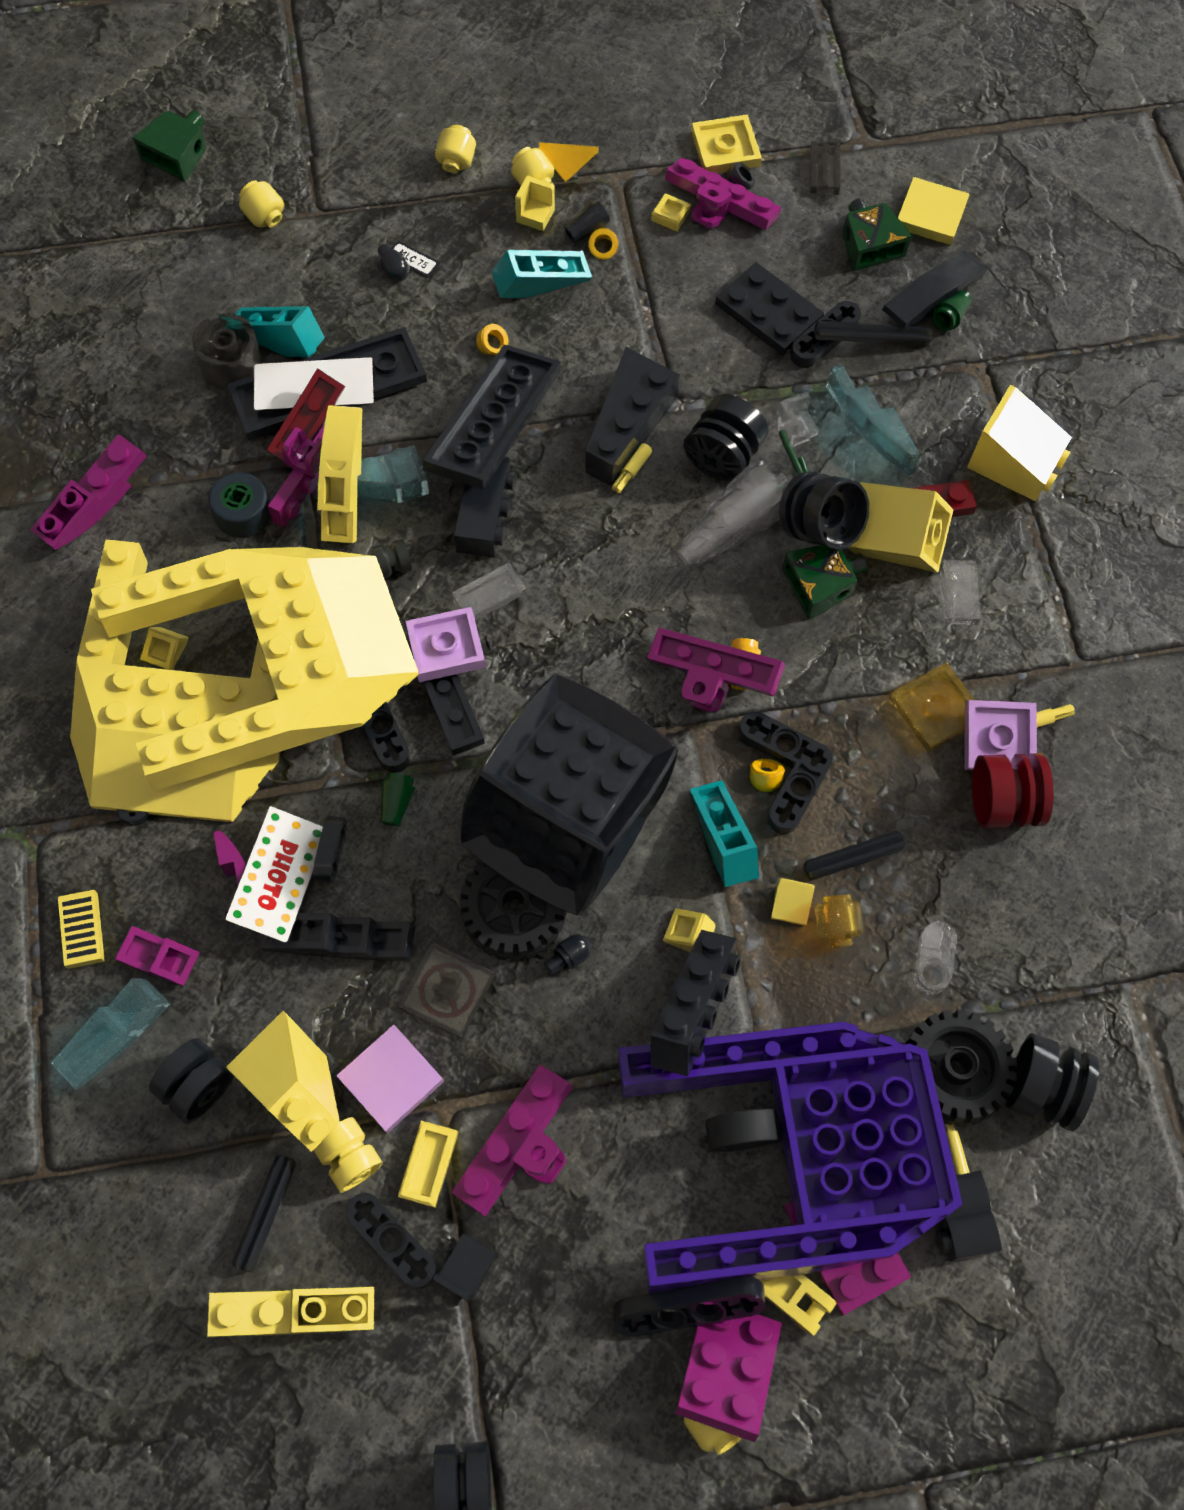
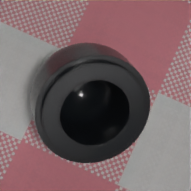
M734 163L725 175V180L742 185L747 190H750L755 185L753 173L743 163Z

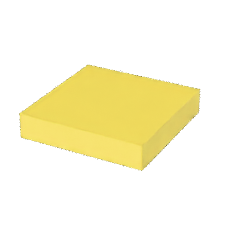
M748 115L692 123L691 133L703 169L715 173L727 172L736 162L743 163L748 168L761 166L762 157Z
M913 177L898 219L910 233L951 245L970 194Z

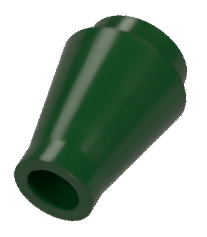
M960 290L952 297L937 304L932 314L934 325L941 331L956 329L972 303L971 295L967 291Z
M398 773L386 774V779L381 781L380 823L396 827L401 826L402 818L416 789L413 786L414 778Z

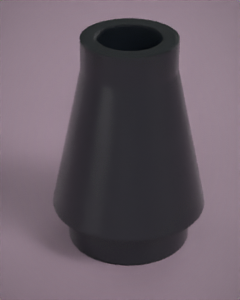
M599 201L593 204L588 203L564 227L568 238L575 243L579 239L591 235L597 229L606 228L610 218Z

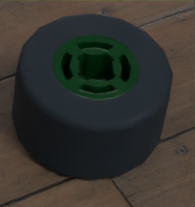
M240 472L228 474L217 480L210 490L208 496L209 507L221 531L230 536L247 537L263 530L268 524L271 517L268 508L270 499L265 486L255 476Z

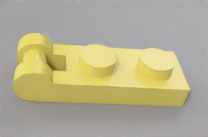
M804 1275L760 1280L764 1284L765 1298L813 1337L821 1327L818 1324L826 1312L830 1314L837 1304L833 1298ZM804 1294L813 1301L806 1312L797 1306Z

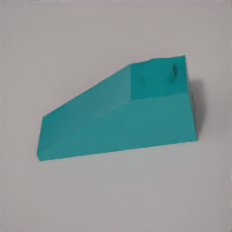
M507 250L491 271L500 298H528L587 282L592 278L583 251Z
M309 306L240 307L224 325L226 331L285 357L307 358L316 352L318 345L325 338Z
M720 780L689 789L713 863L724 886L729 887L759 878L757 846L724 782Z

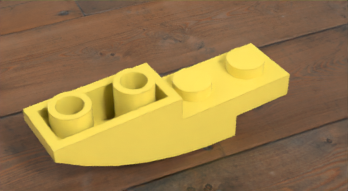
M329 405L327 409L318 481L317 510H321V541L354 543L357 541L358 476L361 475L362 408Z
M374 1287L209 1293L207 1337L307 1334L374 1329Z

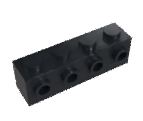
M701 929L650 1035L652 1067L688 1077L695 1059L700 1058L703 1052L708 1030H712L715 1025L719 1005L721 1002L724 1003L727 998L732 976L735 977L738 973L741 955L736 954V938Z

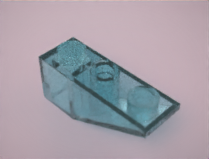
M414 445L406 448H397L390 453L377 457H368L361 461V475L358 476L357 499L401 503L429 494L427 476Z

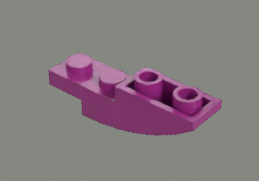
M118 434L78 483L72 479L69 481L30 531L55 550L70 543L97 523L132 487L127 480L147 455Z

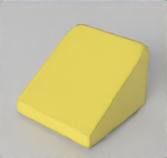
M151 627L148 629L140 660L167 670H173L187 645L189 637L165 628Z
M780 878L776 885L771 919L806 926L815 886Z
M675 908L663 941L691 952L701 929L714 932L715 923L704 913Z

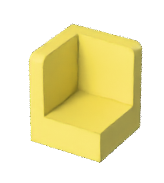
M526 176L515 197L516 222L544 231L555 210L554 185Z

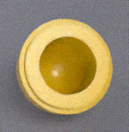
M597 229L589 238V250L598 259H609L617 251L618 239L614 232L609 229ZM606 238L612 243L610 251L607 253L598 252L594 246L598 239Z
M497 324L483 327L476 337L478 349L486 355L496 356L504 344L508 345L506 331ZM488 335H494L499 339L500 346L498 349L492 348L489 345Z
M758 759L750 765V782L754 788L761 792H773L781 786L785 768L775 760ZM762 768H770V769L773 770V771H772V772H768V771H763V770H761V769H762Z

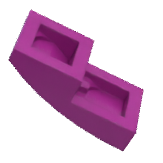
M213 832L219 866L226 876L236 874L239 886L247 865L234 844L223 832Z
M131 926L115 960L138 971L184 987L200 952L171 939H162Z

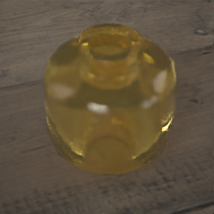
M851 894L823 896V902L815 907L818 936L823 940H831V947L853 945V938L859 937L864 933L861 903L851 899Z

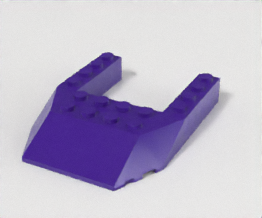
M847 1022L705 1038L703 1052L700 1058L695 1059L688 1077L652 1067L651 1044L618 1048V1068L622 1098L771 1080L797 1225L644 1244L643 1258L648 1294L748 1276L758 1280L804 1275L890 1258L963 1205L927 1049L912 1044L904 1045L898 1043L894 1038L882 1034L877 1036L857 1029L858 1026Z

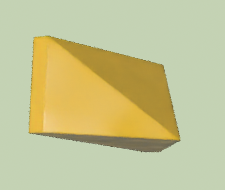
M539 143V149L543 151L565 182L598 153V147Z

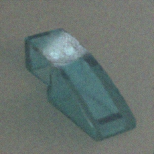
M132 978L107 1007H99L51 1064L74 1089L81 1088L124 1052L161 1015L170 1003L147 979Z

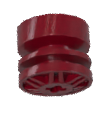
M1029 753L1028 756L1025 754H1015L1011 762L1006 754L978 755L972 771L971 786L974 813L980 827L1008 828L1013 820L1019 827H1028L1029 824L1031 826H1046L1050 821L1053 810L1054 789L1051 768L1044 754Z

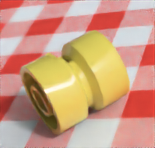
M353 1117L341 1121L313 1150L322 1165H330L329 1176L340 1193L346 1192L365 1181L383 1164L372 1145L363 1144L365 1134Z

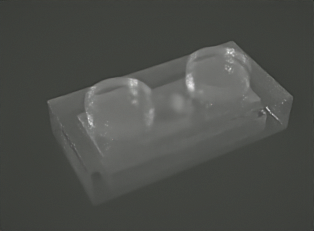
M943 560L941 564L945 624L978 625L981 620L976 561Z

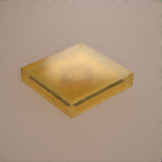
M947 662L895 690L889 697L927 752L965 731V702L975 700Z

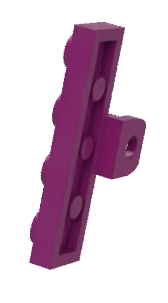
M680 158L666 172V181L696 195L699 203L693 209L691 219L707 228H715L726 218L727 211L764 230H767L779 218L782 207L772 203L770 199L760 197L748 191L742 185L729 182L721 178L718 173L709 172L697 166L691 160Z
M324 425L313 441L306 438L304 430L295 427L283 444L282 455L285 465L293 468V470L268 505L274 524L285 528L290 519H294L298 515L301 503L307 494H311L315 490L319 478Z
M660 627L657 630L647 657L652 663L687 672L682 687L683 698L690 701L694 708L711 713L718 712L722 707L730 687L728 684L774 697L785 668V664L781 660Z
M539 1065L451 1193L485 1217L518 1168L542 1184H552L566 1164L567 1159L556 1143L545 1135L543 1131L573 1089L571 1084L542 1065ZM553 1162V1166L549 1170H547Z

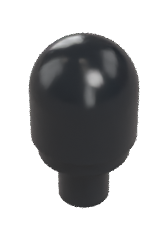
M387 244L380 245L377 252L381 256L380 263L384 272L395 282L405 280L410 272L408 262L397 250H391Z
M573 934L567 937L553 949L554 956L544 963L545 969L550 975H553L561 968L567 971L576 968L590 956L591 944L589 940L580 934Z

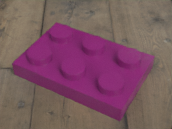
M792 1201L783 1206V1209L791 1224L797 1225ZM898 1252L890 1258L818 1272L830 1296L836 1301V1307L841 1316L848 1314L911 1278Z
M704 1302L703 1304L710 1305L715 1303ZM754 1315L697 1326L675 1414L756 1442L760 1432L782 1323L761 1315Z

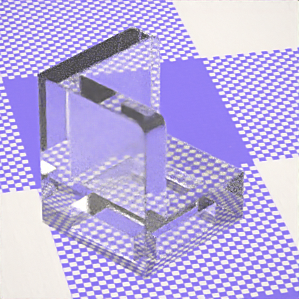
M808 392L780 401L775 425L779 431H785L792 447L815 439L818 436L819 430L808 413L811 399Z

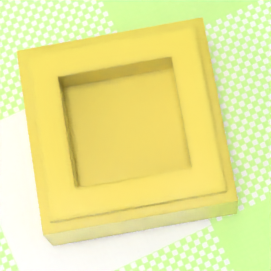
M665 193L652 212L651 221L678 232L690 213L691 204Z

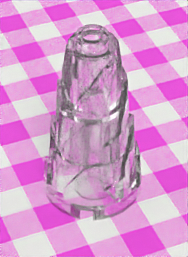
M761 456L756 457L726 487V490L706 508L705 513L678 542L679 549L676 551V554L686 566L692 564L697 567L711 557L723 553L735 544L739 545L761 529H766L780 520L779 504L783 491L789 484V481L782 472L777 476L769 472L775 467L772 462Z

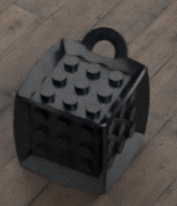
M559 674L552 675L515 714L477 772L463 806L460 825L461 843L484 863L517 886L576 916L582 915L616 873L639 835L647 817L660 800L671 778L677 759L678 748L658 730L620 704Z

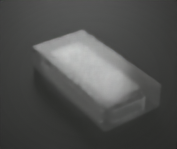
M507 563L453 591L452 596L459 609L472 607L474 619L477 620L526 594V586L511 564Z

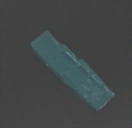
M843 364L832 367L826 387L843 414L860 435L883 457L905 474H914L920 454L893 406L880 409L868 385L855 388Z

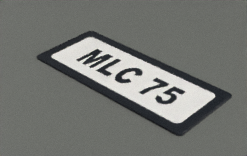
M397 241L391 248V250H397L403 255L410 269L426 277H430L440 264L439 261L400 241Z

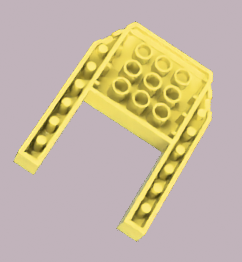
M106 539L94 588L145 574L148 562L140 543ZM92 595L76 660L70 734L91 808L114 811L120 809L133 813L143 811L153 815L232 823L242 811V806L246 800L251 799L258 790L259 783L269 770L272 771L278 764L281 752L154 791L145 777L136 743L277 700L276 690L259 639L251 678L127 666L125 661L132 632L109 638L99 619Z
M304 547L228 549L91 589L99 619L109 638L245 598L276 690L277 700L136 743L145 777L154 791L363 726L372 718L371 714L384 702L388 703L397 695L398 690L402 686L408 685L419 675L376 556Z

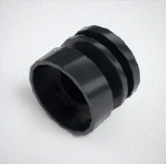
M729 394L716 395L701 414L700 420L694 424L692 430L685 437L683 448L694 466L706 475L725 482L736 481L742 476L745 467L750 464L752 456L759 450L767 438L769 428L766 419L760 411L748 401Z
M813 471L803 472L790 480L783 491L779 504V518L783 530L792 538L837 550L845 549L854 544L865 530L869 518V499L866 490L857 481Z
M1030 1033L1025 1038L1016 1056L1017 1067L1015 1072L1017 1073V1080L1013 1085L1014 1090L1011 1096L1006 1101V1107L1034 1118L1044 1106V1118L1047 1123L1055 1125L1059 1122L1060 1127L1073 1132L1079 1128L1091 1106L1099 1076L1098 1057L1087 1052H1083L1080 1055L1078 1049L1068 1047L1059 1058L1060 1048L1058 1042Z

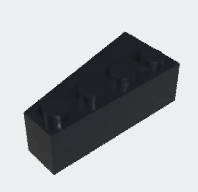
M628 347L625 348L586 448V473L610 486L615 483L622 473L621 470L637 448L647 440L677 399L680 374Z

